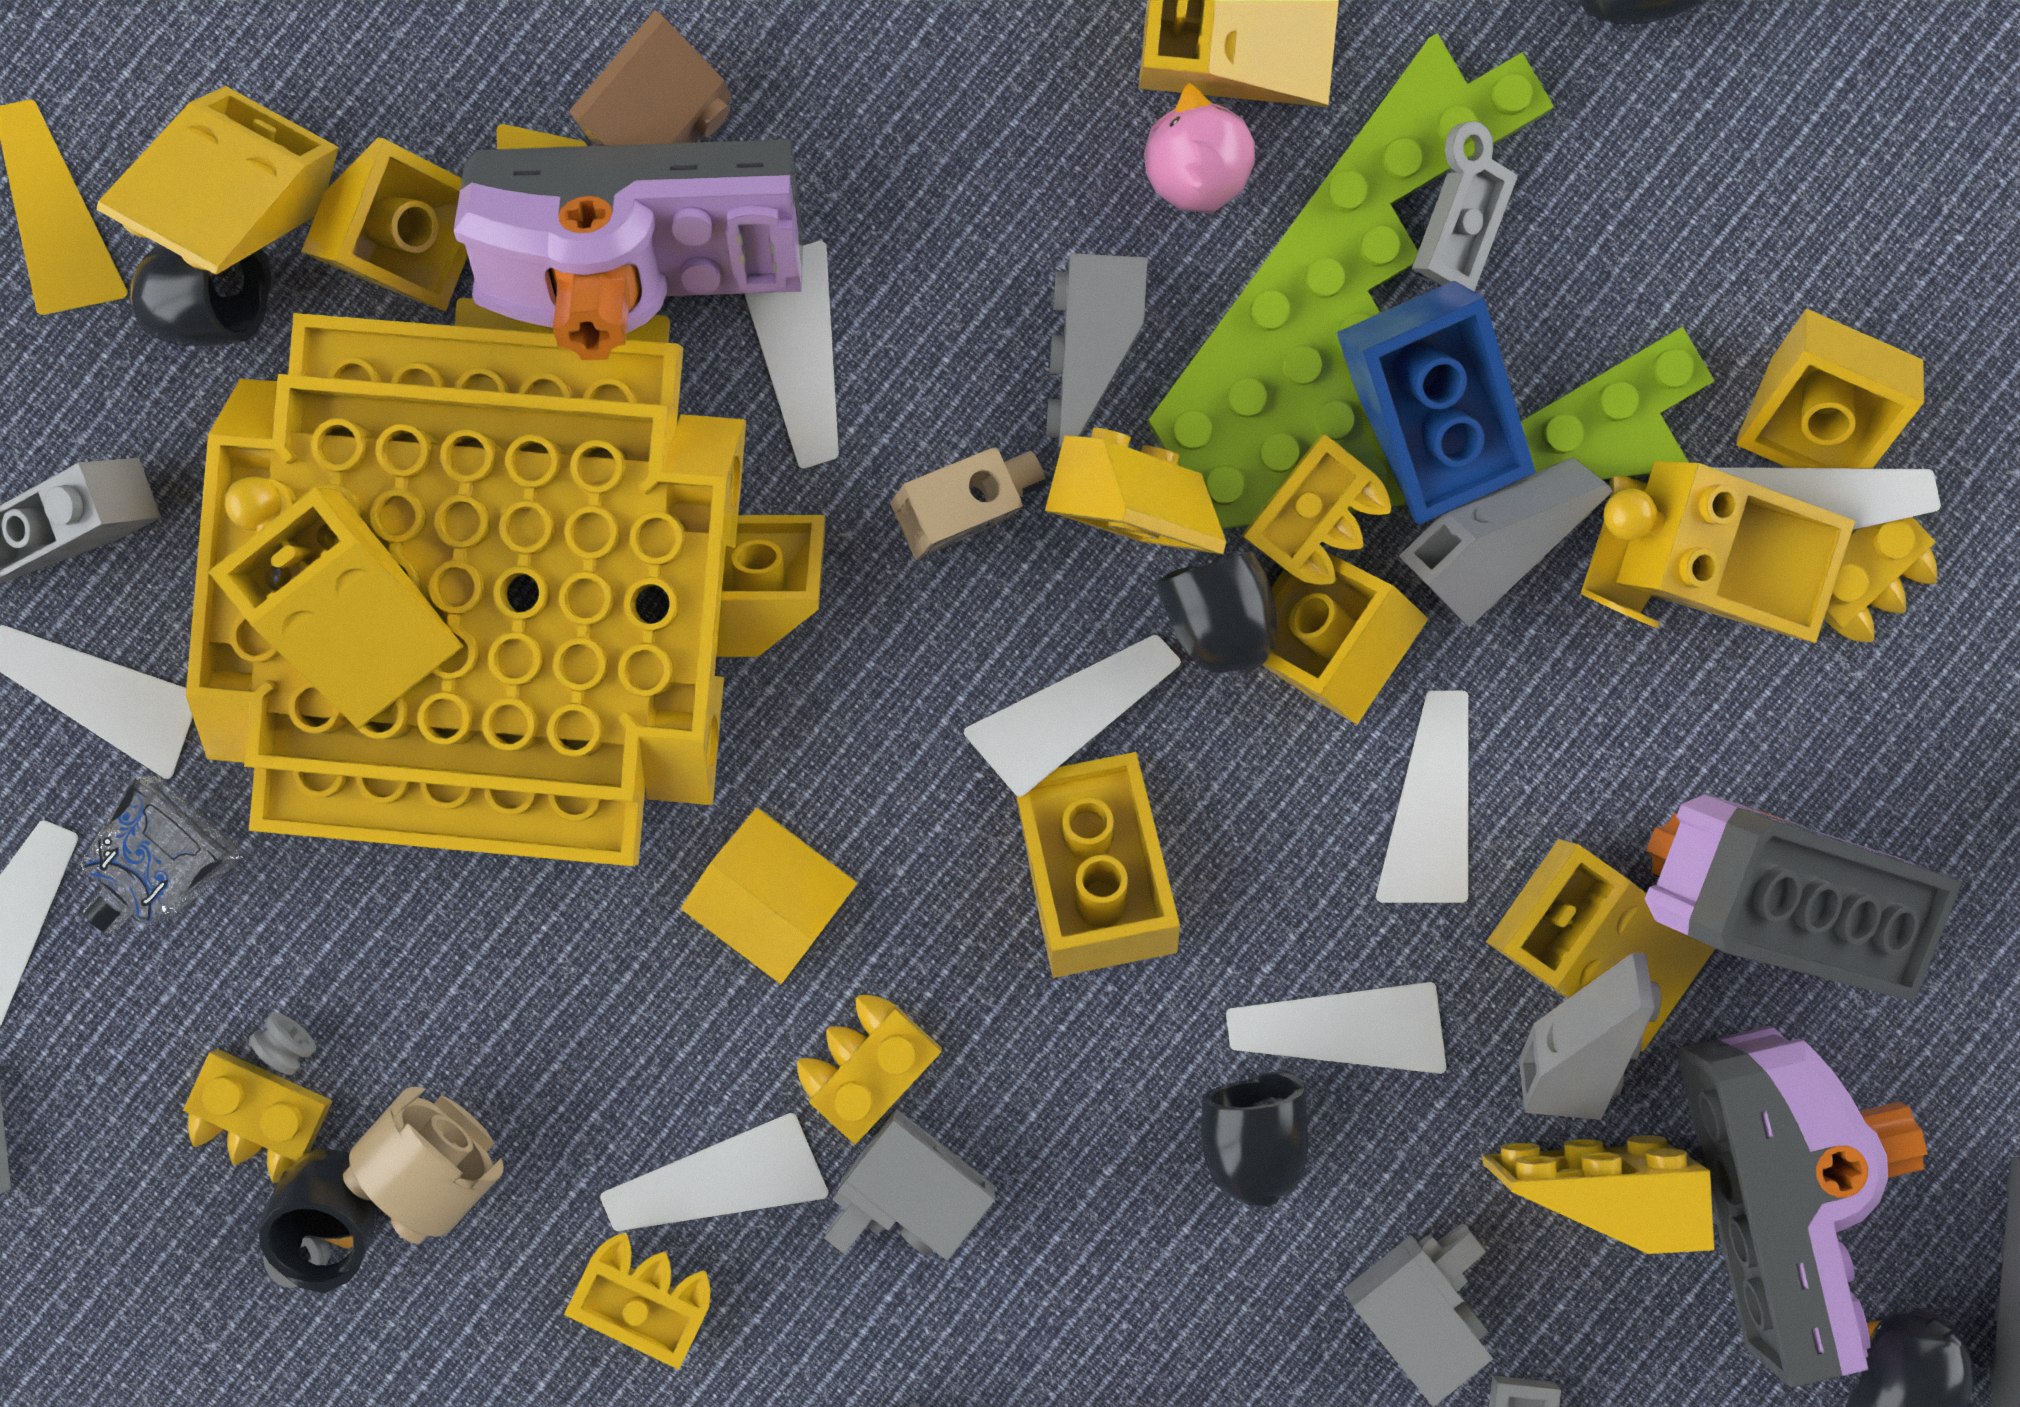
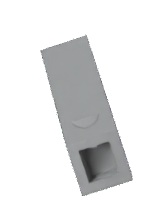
M1070 253L1068 272H1055L1053 310L1065 311L1064 336L1052 335L1050 374H1062L1060 399H1048L1046 437L1058 438L1057 454H1060L1064 435L1081 436L1141 331L1145 312L1148 260L1146 257Z
M1572 457L1442 514L1399 557L1470 628L1527 572L1541 562L1545 555L1582 520L1586 519L1613 490L1607 483Z
M128 458L78 462L0 505V584L119 540L160 519L161 515L140 459Z
M1631 953L1533 1024L1519 1058L1525 1113L1602 1119L1612 1096H1618L1622 1091L1624 1072L1630 1059L1636 1060L1640 1054L1642 1034L1648 1022H1655L1659 1015L1661 1003L1660 988L1657 982L1650 981L1646 954Z

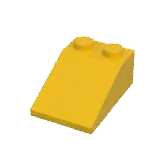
M1136 752L1057 767L1024 796H1016L1040 923L1053 978L1178 952L1180 923Z

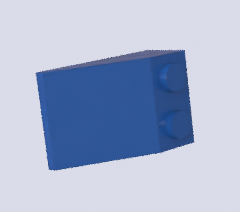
M1452 281L1336 332L1355 391L1409 511L1418 525L1536 473L1486 301L1482 295L1456 281Z

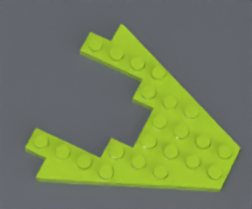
M1436 33L1429 37L1148 419L1147 424L1162 449L1180 455L1177 465L1202 474L1222 529L1249 526L1321 434H1326L1377 475L1388 492L1391 508L1407 506L1355 391L1336 332L1381 313L1369 291L1413 266L1418 250L1392 205L1453 170L1445 156L1446 138L1451 129L1458 123L1476 121L1482 123L1489 130L1494 146L1545 116L1554 108L1523 52L1467 84L1439 34ZM1470 136L1466 138L1463 146L1465 157L1468 160L1473 157L1475 152V144ZM1683 326L1522 420L1521 424L1535 472L1537 473L1574 457L1601 480L1606 481L1611 480L1614 476L1638 477L1650 475L1654 461L1688 462L1660 413L1714 382V379ZM1351 507L1348 508L1350 513L1359 512Z

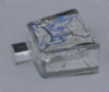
M160 775L135 778L125 790L81 861L83 871L102 887L100 892L83 909V914L93 926L110 935L115 934L132 914L140 922L148 926L167 921L242 864L249 855Z

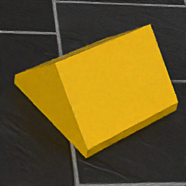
M756 807L710 862L680 909L778 983L782 984L858 882L760 808Z

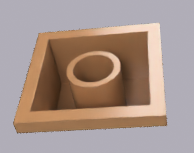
M654 10L570 109L569 113L594 146L694 143L701 134L709 137L722 125L729 114L730 107L727 103L731 100L732 96L725 80L660 13Z

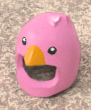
M1188 83L1183 89L1176 108L1158 119L1150 129L1144 152L1146 175L1155 192L1179 210L1212 214L1239 196L1244 190L1255 164V141L1242 118L1223 106L1211 103L1193 84Z

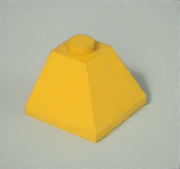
M378 137L324 192L301 252L355 277L446 312L468 256L465 244L456 241L454 234L462 178L384 138Z
M738 515L735 549L726 548L716 657H759L819 610L825 539V515Z

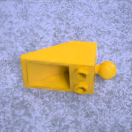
M1654 461L1645 492L1638 489L1618 491L1607 501L1603 513L1604 523L1609 532L1619 539L1629 541L1616 581L1617 584L1673 603L1811 643L1817 642L1855 524V520L1704 464Z
M254 476L241 478L228 489L225 496V510L228 517L237 526L246 530H257L258 532L209 570L208 573L249 624L357 729L370 722L464 647L339 490L314 487L280 514L282 507L281 497L272 483ZM329 527L340 540L332 548L325 541V533ZM277 568H288L291 572L292 580L279 589L274 582V573Z

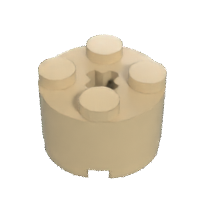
M409 1087L394 1100L351 1148L349 1154L350 1166L343 1173V1180L355 1195L365 1200H372L384 1213L391 1217L393 1228L402 1238L411 1243L420 1244L427 1236L438 1237L448 1234L500 1178L504 1166L502 1158L493 1165L487 1152L495 1144L485 1128L464 1108L443 1095L435 1103L419 1098L426 1090L425 1088Z

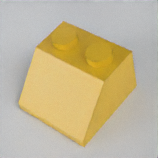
M1806 308L1772 356L1737 436L1736 445L1787 468L1873 469L1924 403L1923 359Z
M1093 428L1091 437L1064 435L1045 511L1142 543L1217 554L1224 553L1226 539L1201 473L1177 465L1179 454L1147 445L1142 446L1141 452L1128 448L1131 437L1103 428Z
M1327 552L1335 570L1336 581L1333 584L1319 585L1304 582L1283 570L1272 586L1271 590L1276 603L1277 633L1274 638L1276 647L1271 651L1269 659L1262 665L1311 699L1358 725L1429 618L1393 585Z

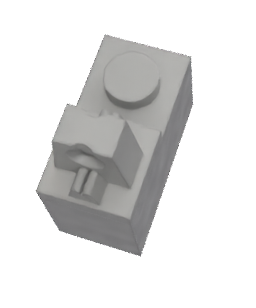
M895 1109L842 1177L838 1191L832 1200L843 1209L827 1228L824 1239L845 1254L866 1227L878 1235L883 1228L889 1231L897 1221L903 1226L900 1231L901 1236L913 1248L926 1256H930L935 1251L948 1261L995 1201V1185L902 1112Z
M1463 1223L1438 1241L1431 1234L1418 1242L1410 1235L1343 1289L1356 1312L1432 1407L1436 1406L1493 1360L1492 1356L1480 1342L1489 1333L1488 1330L1457 1293L1468 1282L1462 1273L1486 1253L1485 1248Z

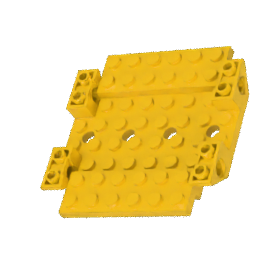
M293 313L288 375L278 374L277 381L240 378L208 434L186 698L207 759L244 763V767L254 768L249 831L635 866L639 864L645 788L648 800L713 805L724 677L715 676L725 551L726 548L735 549L746 420L680 414L677 423L683 347L676 343L626 340L625 345L617 346L610 351L607 360H581L579 355L573 350L558 347L555 334ZM254 476L272 483L281 497L282 507L280 514L314 487L339 490L394 560L404 567L410 580L464 647L370 722L357 729L249 624L208 573L209 570L258 532L257 530L251 531L237 526L231 521L225 510L226 493L230 486L241 478ZM330 527L326 530L325 541L332 548L340 540ZM280 568V576L275 583L279 589L292 580L291 572L288 568ZM527 574L536 581L539 588V597L536 604L530 610L518 612L510 605L507 591L510 583L516 577ZM657 585L667 593L670 606L668 613L661 621L649 624L638 615L636 601L639 594L645 588Z

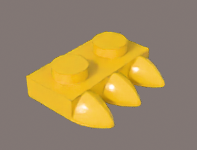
M1321 434L1241 536L1290 575L1312 584H1333L1336 581L1335 570L1330 557L1320 543L1324 542L1331 547L1344 550L1361 549L1364 546L1362 533L1355 517L1349 512L1348 508L1351 507L1359 512L1372 515L1389 514L1391 512L1390 498L1383 482L1375 473L1326 434Z
M1913 517L1852 530L1824 619L1835 631L1846 638L1859 642H1873L1874 622L1867 607L1869 604L1886 612H1906V597L1902 582L1899 579L1900 575L1923 584L1937 583V563L1930 549L1936 543L1935 540Z
M858 995L856 997L857 1014L863 1028L869 1034L867 1037L847 1027L829 1026L826 1030L828 1047L834 1060L839 1065L838 1068L828 1062L814 1058H800L797 1061L799 1080L803 1089L810 1097L809 1103L854 1145L859 1142L942 1052V1047L900 1008L889 1000L874 995Z
M216 1049L209 1052L183 1111L189 1113L188 1132L193 1147L203 1145L214 1139L223 1129L227 1130V1148L232 1164L237 1165L250 1159L264 1147L268 1149V1173L272 1183H276L280 1180L283 1172L295 1160L310 1152L333 1100L227 1052Z
M627 1233L615 1235L598 1247L591 1257L564 1315L679 1370L710 1307L711 1289L705 1270L694 1273L685 1278L676 1288L670 1286V1261L665 1251L647 1258L635 1270L630 1267L632 1251Z

